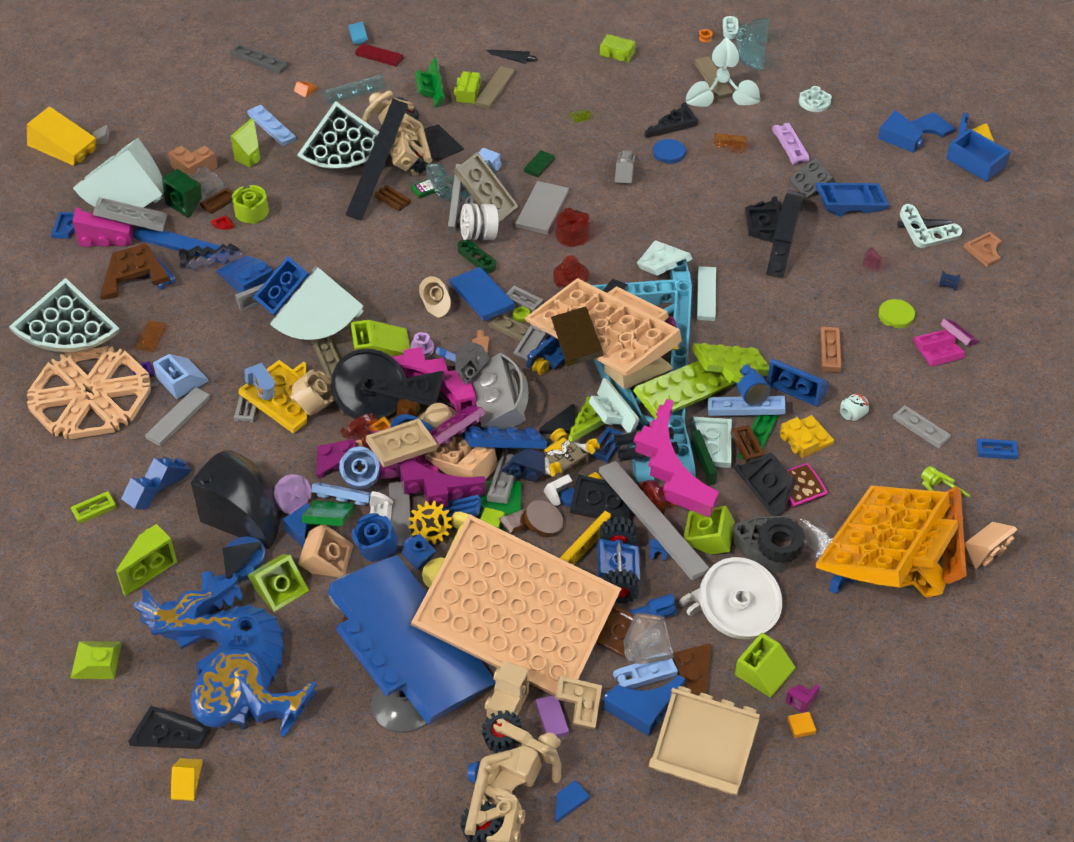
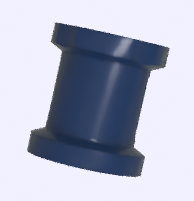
M942 271L939 287L946 286L957 290L960 275H950Z

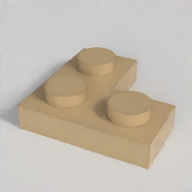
M559 676L554 699L575 704L572 725L595 729L602 685Z

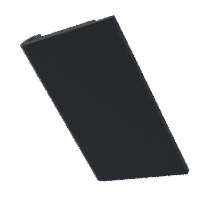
M439 124L424 129L430 154L436 161L443 160L465 150Z

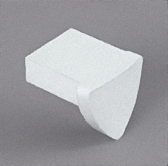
M568 474L547 484L544 489L545 495L555 507L561 504L558 492L568 488L572 482Z
M373 491L370 495V514L378 513L380 516L388 517L391 521L393 500L384 494Z

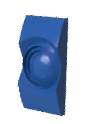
M816 183L815 185L824 207L836 213L859 210L864 213L879 212L889 207V203L879 183Z

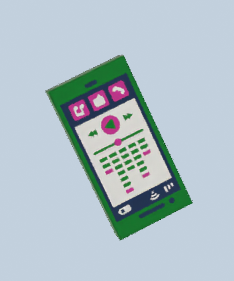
M441 175L411 185V190L418 199L449 188L448 183Z

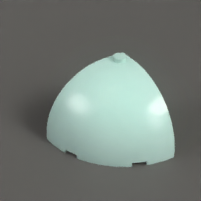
M335 101L297 157L322 168L346 169L367 162L379 131Z
M136 138L122 148L117 155L107 159L89 173L83 181L81 180L73 187L82 199L94 207L99 197L144 207L152 201L156 203L163 198L161 195L164 193L162 175L139 138Z
M315 266L309 273L310 275L301 284V288L297 289L276 314L270 325L285 335L305 340L321 339L340 331L354 317L357 319L363 312V305Z
M66 278L9 326L14 334L27 343L55 352H78L91 349L105 343L119 333V328Z

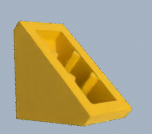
M180 758L172 766L171 800L194 801L203 762L202 759Z

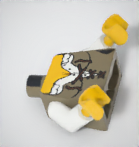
M551 438L546 439L547 445L543 451L545 462L544 474L554 476L557 480L567 474L570 476L588 465V453L593 454L595 449L600 448L597 439H591L586 444L570 442L567 438H562L557 442H554Z

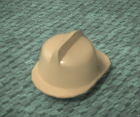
M429 276L425 278L419 286L420 297L429 313L438 318L443 317L451 307L448 288L437 277Z
M434 403L417 418L427 422L434 429L457 414V412L443 403Z

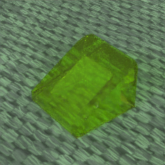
M581 109L569 113L575 123L590 120V110Z

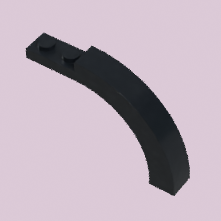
M788 190L786 193L766 275L784 278L799 214L804 208L806 193Z

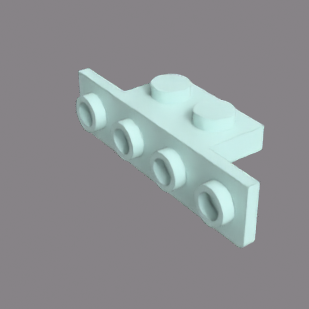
M603 378L597 392L599 396H591L589 403L604 423L608 425L621 424L627 433L631 432L638 425V416L607 378Z

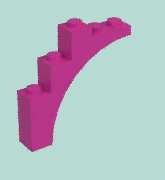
M422 347L403 350L404 355L392 356L401 366L406 378L441 370L444 371L439 392L450 400L457 413L466 407H476V397L471 381L466 385L463 384L455 370H447L444 358L425 361Z
M666 399L664 405H659L657 419L652 420L649 427L644 425L642 431L636 433L634 443H636L635 451L651 457L648 467H651L650 476L666 482L663 491L666 492L664 500L710 518L717 503L719 491L705 485L694 477L682 465L675 454L668 429L674 401Z

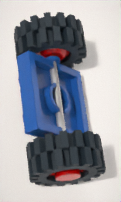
M614 517V520L610 518L607 519V522L604 521L600 526V539L597 543L598 577L621 588L615 601L617 603H628V600L632 602L634 598L637 599L640 581L639 547L635 546L637 543V527L630 519L625 521L623 517L620 520Z

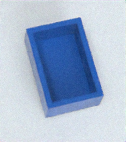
M968 129L950 142L946 159L987 182L1007 166L1011 151L974 130Z

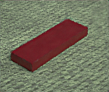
M364 43L355 51L356 56L395 67L404 58L403 54Z

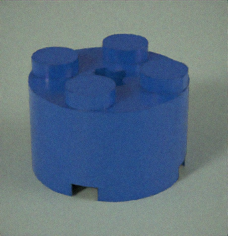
M371 513L357 521V526L352 530V538L364 558L374 562L396 553L398 537L388 517L380 516L378 513Z

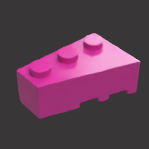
M75 208L73 225L79 246L132 245L134 234L132 224L93 215L94 211L88 213L81 211V208Z

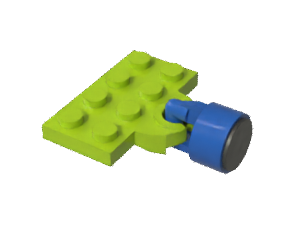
M707 343L693 344L691 350L705 371L722 372L729 383L734 381L738 392L747 404L757 405L768 398L770 386L763 376H768L769 365L756 348L731 347L721 344L709 345Z

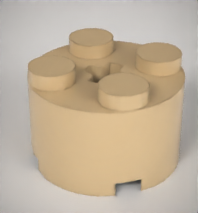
M310 370L293 384L290 395L291 399L298 403L305 410L306 414L310 416L316 414L334 401L331 392V379L322 371L314 372Z

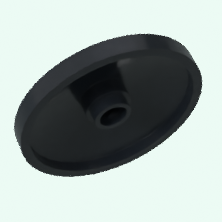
M359 349L348 353L337 363L331 377V392L338 407L348 416L363 422H377L384 416L387 419L395 414L398 401L401 398L370 391L371 386L406 377L398 362L388 354L375 349Z

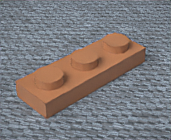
M821 327L822 371L841 372L840 330L835 327Z

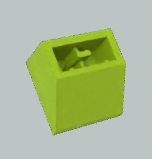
M761 632L737 660L735 675L772 698L795 670V666L780 643Z

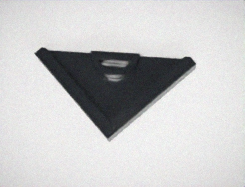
M571 404L541 426L539 433L552 434L555 430L563 428L565 433L570 434L571 428L575 425V404Z
M261 541L222 548L227 579H231L233 573L236 574L239 570H242L251 560L253 554L262 548Z

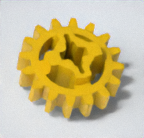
M425 501L424 507L418 504L419 510H412L411 512L415 516L408 519L413 521V524L408 527L415 530L411 535L414 536L420 533L427 542L432 540L433 545L436 544V539L442 542V535H449L446 529L452 528V525L448 524L452 517L446 516L449 510L443 511V504L436 507V501H433L432 505ZM434 509L430 515L422 513L424 510ZM440 514L444 519V527L438 521ZM422 517L425 519L433 517L435 519L434 523L439 529L433 526L427 528V523ZM417 519L422 522L423 528L421 531L418 530ZM435 530L439 533L432 537L426 536L429 531Z

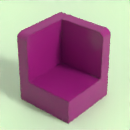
M801 684L796 688L792 686L787 692L785 703L801 713H805L817 698L820 686L815 684L812 690Z

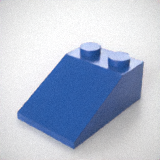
M245 255L216 270V272L232 288L241 293L264 284L273 274V269L263 260Z

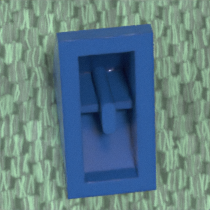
M304 504L283 519L284 530L301 547H304L310 524L302 522V515L310 507L309 504Z

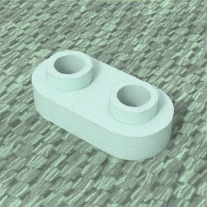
M733 16L725 17L722 25L723 36L728 39L737 38L739 32L738 19Z

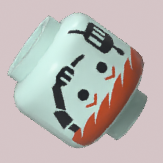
M857 393L850 395L841 402V415L846 420H859L869 411L868 400Z

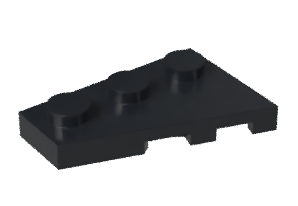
M150 706L128 742L130 746L200 749L211 729L210 726Z

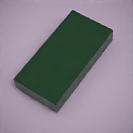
M540 150L525 166L524 172L538 178L555 160V155Z

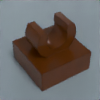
M399 399L397 416L408 414L417 417L418 402Z

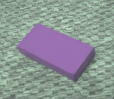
M555 695L536 699V706L545 733H553L557 738L569 735L559 700L554 699Z

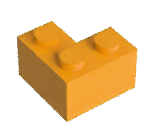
M938 563L934 568L929 569L913 566L902 585L898 588L914 585L924 597L941 595L946 585L943 568Z

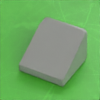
M107 125L93 132L92 136L96 138V144L108 143L109 130Z

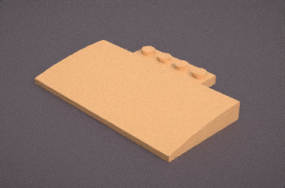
M578 278L525 317L526 322L557 338L551 317L586 306L604 356L594 359L625 376L654 362L682 342L680 330L664 322L669 318L667 311L617 286L606 293Z

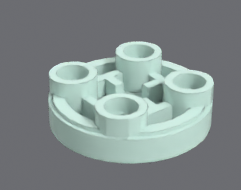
M812 86L811 89L800 93L799 104L808 111L821 112L830 107L832 96L821 90L820 87Z

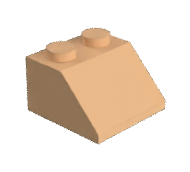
M320 525L308 532L298 565L312 574L340 577L346 574L354 544L327 525Z

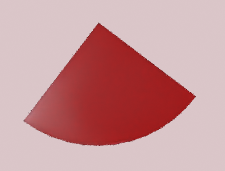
M227 215L211 221L212 226L217 229L230 230L234 228Z

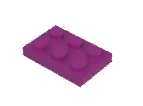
M466 407L429 433L436 443L442 446L448 443L450 437L454 434L459 435L466 430L465 427L469 424L474 425L481 420L480 417L486 413L483 407Z

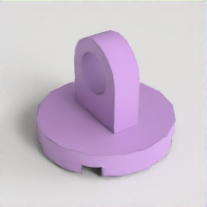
M285 475L274 486L275 502L284 513L291 514L304 504H307L308 500L311 499V486L308 480L300 475Z

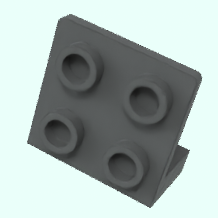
M814 158L790 177L796 188L800 192L806 193V199L818 192L815 186L816 183H836L817 158Z

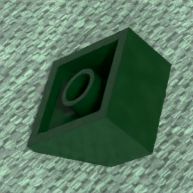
M176 169L162 177L165 203L186 218H189L202 198L201 185L186 173Z

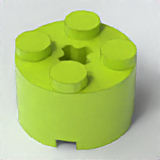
M249 185V188H244L243 186L234 191L232 201L235 217L238 220L257 224L268 215L267 195L262 187Z

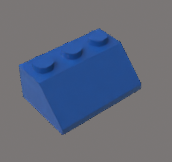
M287 256L253 298L275 316L310 274Z
M771 359L767 383L771 388L813 406H819L827 394L829 381L780 360Z

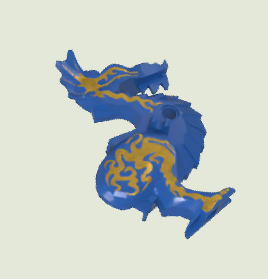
M234 573L231 579L217 580L208 585L203 591H186L177 602L170 600L162 605L153 599L148 590L143 589V599L133 605L134 609L142 614L140 620L149 626L152 635L161 634L168 639L176 640L181 649L202 639H212L220 644L218 649L198 661L196 665V674L199 677L191 692V707L196 720L206 726L218 728L229 722L241 724V730H243L245 722L251 714L258 723L272 718L283 719L280 734L284 738L317 691L314 688L317 683L310 682L301 690L287 693H271L267 690L271 682L275 680L278 668H282V652H284L282 637L284 632L276 622L277 617L266 613L264 608L252 607V605L242 607L237 605L226 612L221 610L212 614L217 608H222L223 602L228 607H231L234 596L242 600V593L238 586V577ZM243 628H249L250 630L244 631V630H242V629H243Z

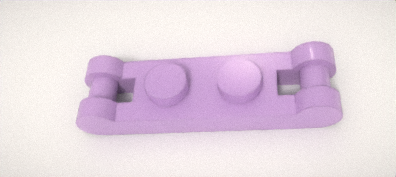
M784 123L782 126L773 125L772 131L785 149L792 165H797L799 162L808 163L809 155L790 123Z

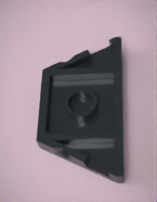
M777 196L772 197V200L769 202L761 201L756 205L745 207V218L749 236L774 242V235L780 215Z
M768 453L760 458L749 460V463L734 465V470L772 516H782L797 481L773 453Z

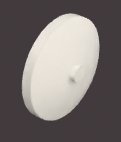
M740 557L723 559L714 564L702 579L699 590L701 608L708 621L721 633L736 639H753L758 637L761 632L764 634L768 632L779 619L782 610L780 588L772 574L759 563Z

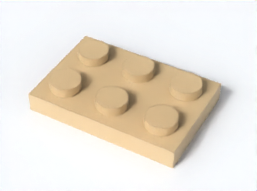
M420 419L366 436L367 444L383 467L437 450L436 441Z

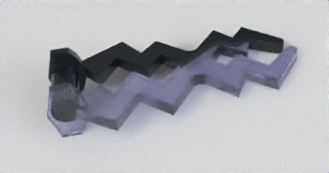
M231 243L228 246L222 244L217 250L208 246L202 249L199 245L188 251L182 248L179 249V267L182 270L190 268L196 271L201 264L209 268L215 260H219L224 264L228 259L235 262L242 252ZM231 250L237 251L234 256L230 255ZM196 253H198V254L201 255V256L198 257V259H197L196 261H194L193 259H191L190 262L188 263V261H187L188 256H190L191 258H193ZM208 253L211 254L208 259L204 258Z

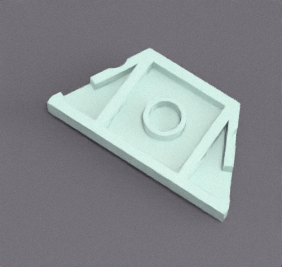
M654 241L639 259L637 265L640 269L657 276L677 267L676 262L686 259L688 262L692 260V257L688 252L659 241Z

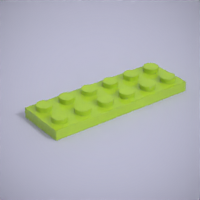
M696 361L638 385L633 392L652 416L657 419L659 405H664L666 399L674 401L672 413L729 389L735 385V382L729 383L722 372L705 371L701 363Z

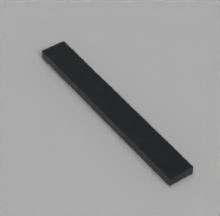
M392 99L347 209L346 216L363 220L407 111V103Z

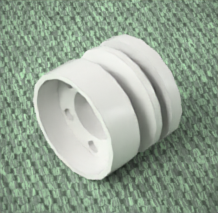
M471 204L463 205L460 227L464 240H477L479 236L481 240H495L498 232V211L495 204H481L480 209L477 204H472V206Z

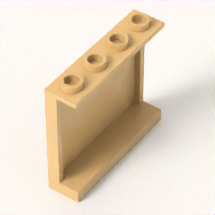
M678 686V689L672 688L671 699L658 742L648 767L737 796L760 720V714H756V709L744 706L743 709L734 707L735 703L722 699L721 703L712 700L713 696L705 693H700L699 696L691 694L690 689Z

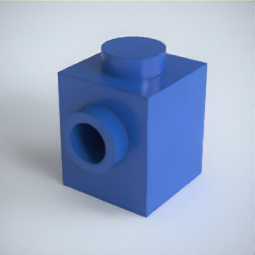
M419 533L415 537L410 536L403 543L404 547L401 553L413 567L419 570L433 559L436 551Z

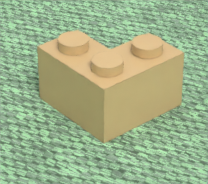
M504 661L501 668L498 667L494 674V680H496L494 694L492 697L489 696L485 703L487 717L490 719L492 718L490 714L494 713L496 716L500 710H502L503 714L505 710H508L510 714L513 712L517 716L529 694V669Z

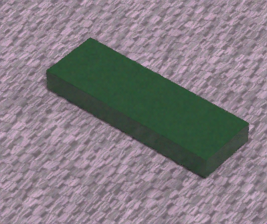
M699 429L693 430L691 443L708 485H715L717 470Z

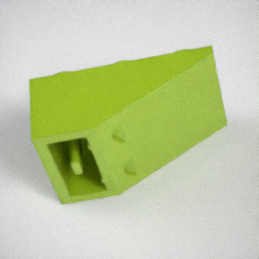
M372 320L351 322L354 351L359 349H375L392 357L404 355L403 350L410 349L406 328Z

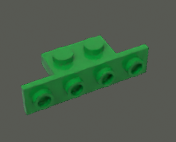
M433 58L427 69L428 73L417 70L415 78L418 94L433 98L434 106L437 108L440 103H443L445 94H443L439 65L437 64V59Z

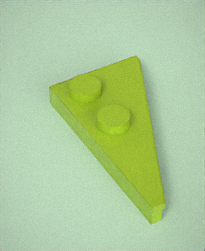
M589 396L586 397L585 404L575 420V425L570 430L568 437L570 442L606 424L589 403L591 398Z

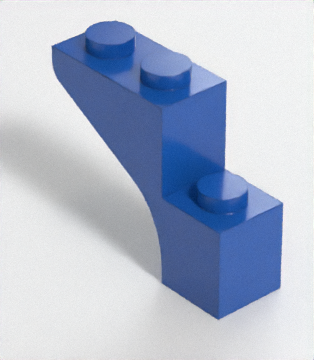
M153 458L145 477L131 478L121 499L134 509H147L153 498L162 489L183 479L192 469L186 465V461L180 458Z

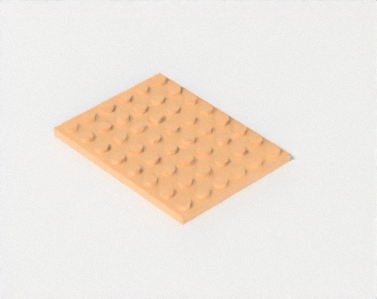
M469 514L414 616L411 625L497 668H501L504 661H508L529 669V684L551 695H555L559 676L579 679L621 588Z

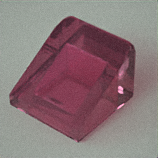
M870 247L865 252L863 266L877 272L880 269L882 258L873 247Z

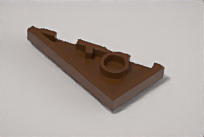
M710 643L671 653V658L679 676L685 678L684 687L690 689L691 694L698 696L700 693L706 694L711 653Z

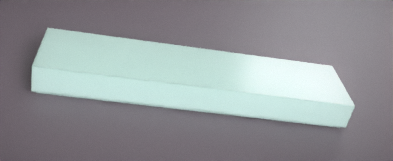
M698 266L697 320L715 321L716 267Z

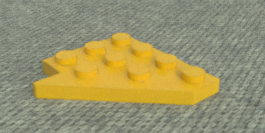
M278 360L266 369L275 382V396L272 399H261L254 384L248 385L246 383L239 388V394L294 434L307 424L305 410L298 403L294 402L290 396L293 384L306 374V362H302L294 369H291Z

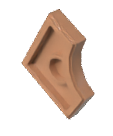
M992 232L981 235L965 243L963 246L986 267L999 262L1001 259L997 253V247L1001 245L1002 241Z

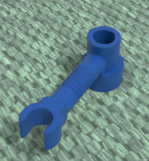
M248 566L236 573L238 580H250L248 574L255 571L254 566ZM212 571L202 573V591L217 580L223 581L226 578V574L214 576Z

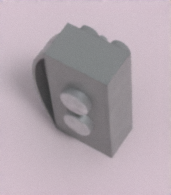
M499 353L490 358L484 367L471 379L477 407H483L486 413L480 417L481 425L484 429L493 426L506 430L507 427L520 425L526 420L524 412L529 394L526 377L509 357ZM514 370L518 372L520 377V389L513 374Z

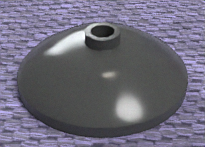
M379 687L376 689L372 697L371 708L375 720L383 728L396 733H409L427 725L407 697H400L405 695L401 689L387 697Z

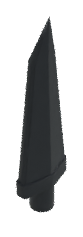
M486 50L491 55L526 64L527 61H536V56L530 55V51Z
M922 219L926 228L940 227L955 221ZM903 221L897 222L898 228H906ZM911 224L914 229H919L917 224Z

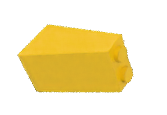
M50 106L27 123V146L73 166L78 162L81 163L87 154H92L96 149V138Z

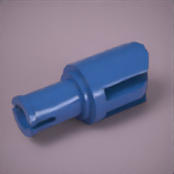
M672 594L648 600L646 606L629 610L630 613L642 619L651 618L654 621L677 614Z

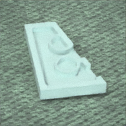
M693 417L694 427L701 432L714 466L731 468L730 432L732 419Z

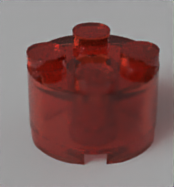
M565 208L555 220V236L558 242L566 247L584 245L590 236L589 214L573 210L572 208Z

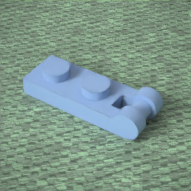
M670 654L619 668L613 672V676L620 686L634 689L677 676L678 671ZM632 676V679L627 680L626 677Z

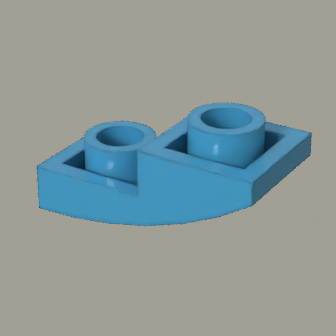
M363 21L348 25L353 44L359 45L368 40Z

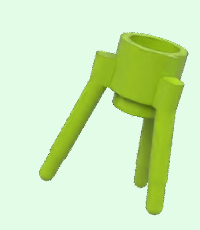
M932 466L927 467L921 475V478L924 480L922 485L929 491H934L931 486H937L941 482L951 488L956 487L953 484L955 482L953 478L939 472ZM959 488L961 490V494H963L966 497H970V495L967 492Z

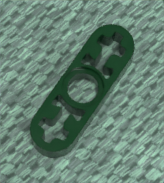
M461 240L458 242V253L477 268L481 267L486 273H492L496 270V261L472 241ZM475 255L481 256L480 258H477V259H476V258H473V256H475Z

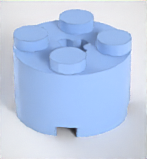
M354 447L349 449L341 458L339 465L340 473L348 486L363 490L376 484L379 479L380 465L378 458L371 450L366 447ZM358 465L363 466L362 472H358Z

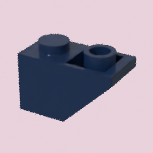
M526 448L513 456L501 468V472L528 481H537L545 473L544 453Z

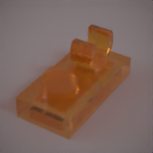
M714 133L713 144H717V147L724 148L732 145L731 152H734V149L739 147L740 153H743L747 143V136Z

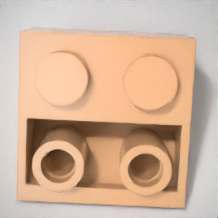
M991 522L965 542V559L976 569L981 565L986 567L994 560L993 557L995 555L999 557L1007 550V546L1015 539L1013 535L1018 529L1015 526Z

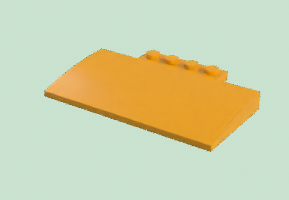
M870 486L817 560L816 568L859 581L900 587L913 566L923 569L934 568L958 529V520L942 519L950 507L949 492Z

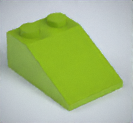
M157 524L146 529L138 536L116 570L125 596L177 563L171 538Z

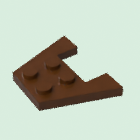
M147 243L112 253L100 297L102 300L118 297V283L151 274V281L155 286L171 280Z

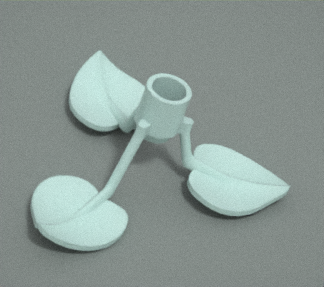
M724 38L712 53L714 64L722 67L717 70V78H715L712 86L709 88L707 82L699 81L689 89L686 96L687 104L707 107L714 99L711 90L719 81L721 83L730 82L736 89L732 96L738 105H753L761 100L756 83L751 80H744L737 87L730 79L727 66H736L739 60V53L736 46L728 38Z

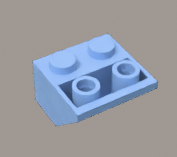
M168 354L153 362L157 379L176 399L191 392L195 387L198 388L209 382L208 378L188 358Z

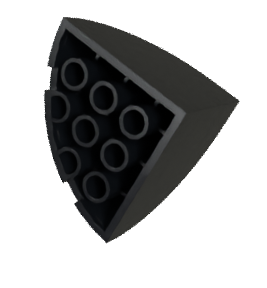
M224 450L217 453L191 481L200 522L239 538H256L262 542L265 548L270 549L277 537L281 519V510L275 502V489L266 474L245 456L232 450Z

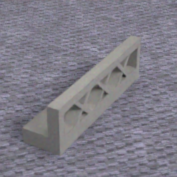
M456 174L454 175L448 222L449 233H461V229H457V225L460 223V218L458 219L459 215L461 217L459 209L464 204H469V201L471 206L474 204L472 196H469L467 199L461 196V193L466 188L465 186L462 188L463 184Z

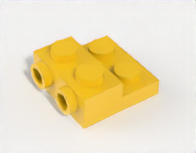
M812 415L802 420L796 417L781 424V438L791 445L792 451L795 454L798 453L801 458L834 444V439Z

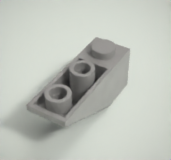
M623 150L619 152L616 162L615 182L632 183L636 156L632 151Z

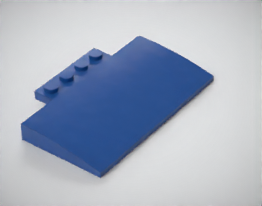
M398 555L371 564L330 584L328 594L348 619L337 625V632L387 697L401 689L428 725L495 686L496 680H494V677L480 659L411 625L427 592Z

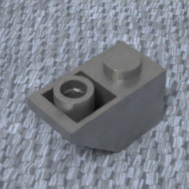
M468 341L456 353L455 371L463 384L466 385L490 360V357L482 345Z

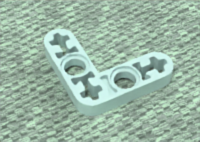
M911 204L903 205L900 211V218L917 247L926 248L959 239L962 234V228L957 224H948L927 230L917 209ZM911 224H917L919 229H914ZM934 234H940L942 238L938 239L934 236Z

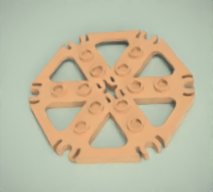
M104 346L78 352H65V356L60 354L61 361L52 359L53 365L48 362L27 391V406L29 411L52 435L55 433L57 437L61 432H63L65 439L68 437L69 439L114 433L115 430H120L119 423H124L127 426V419L130 422L133 421L151 392V381L149 373L125 350L122 352V349H119L118 352L114 353L112 346L110 348ZM99 358L89 375L76 364L78 361ZM120 365H126L136 373L133 376L110 379ZM54 375L60 376L68 384V386L43 389L50 377ZM133 394L138 396L129 411H123L111 399L113 397ZM68 405L56 422H51L43 413V410L49 407ZM90 408L105 422L101 427L84 430L78 428Z

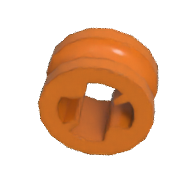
M708 29L700 30L699 40L710 42L713 35L712 31Z

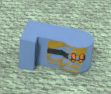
M262 363L244 369L245 382L248 385L254 384L261 399L269 400L275 396V382Z

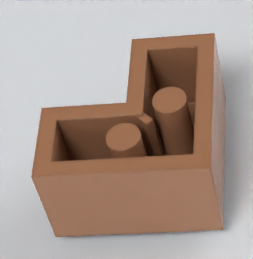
M181 145L168 153L171 167L174 170L179 169L194 180L218 167L215 153L206 146L191 153Z

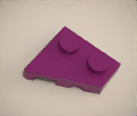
M351 439L317 446V477L323 478V474L333 468L335 471L340 469L341 458L349 449L357 447L356 440Z

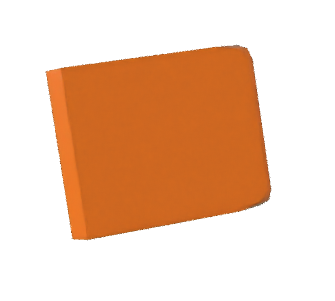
M307 81L296 82L294 92L306 97L317 90L318 87Z

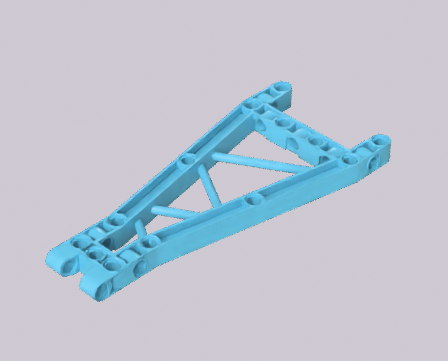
M686 259L676 262L677 267L670 269V280L626 283L628 284L627 292L653 305L673 303L663 310L667 311L668 314L674 312L673 318L677 328L680 330L682 342L678 344V350L671 351L670 365L673 369L663 373V375L688 365L692 284ZM571 262L565 266V287L577 278L584 281L583 273L578 263ZM607 284L592 286L603 291ZM593 359L602 380L607 378L638 416L639 421L635 428L636 430H642L644 425H650L652 420H656L655 418L643 415L638 407L641 400L638 397L634 398L630 388L623 389L604 371L603 363ZM685 408L672 413L670 416L668 427H673L674 439H670V441L677 442L679 453L676 455L678 459L696 477L689 436L685 426ZM633 444L629 445V448L635 447ZM637 459L632 460L636 484L654 483L655 478L650 476L651 467H648L650 459H645L641 462L637 461Z

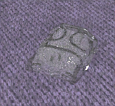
M199 167L194 175L188 174L189 177L198 181L201 185L202 198L199 202L210 198L226 187V183L207 167Z

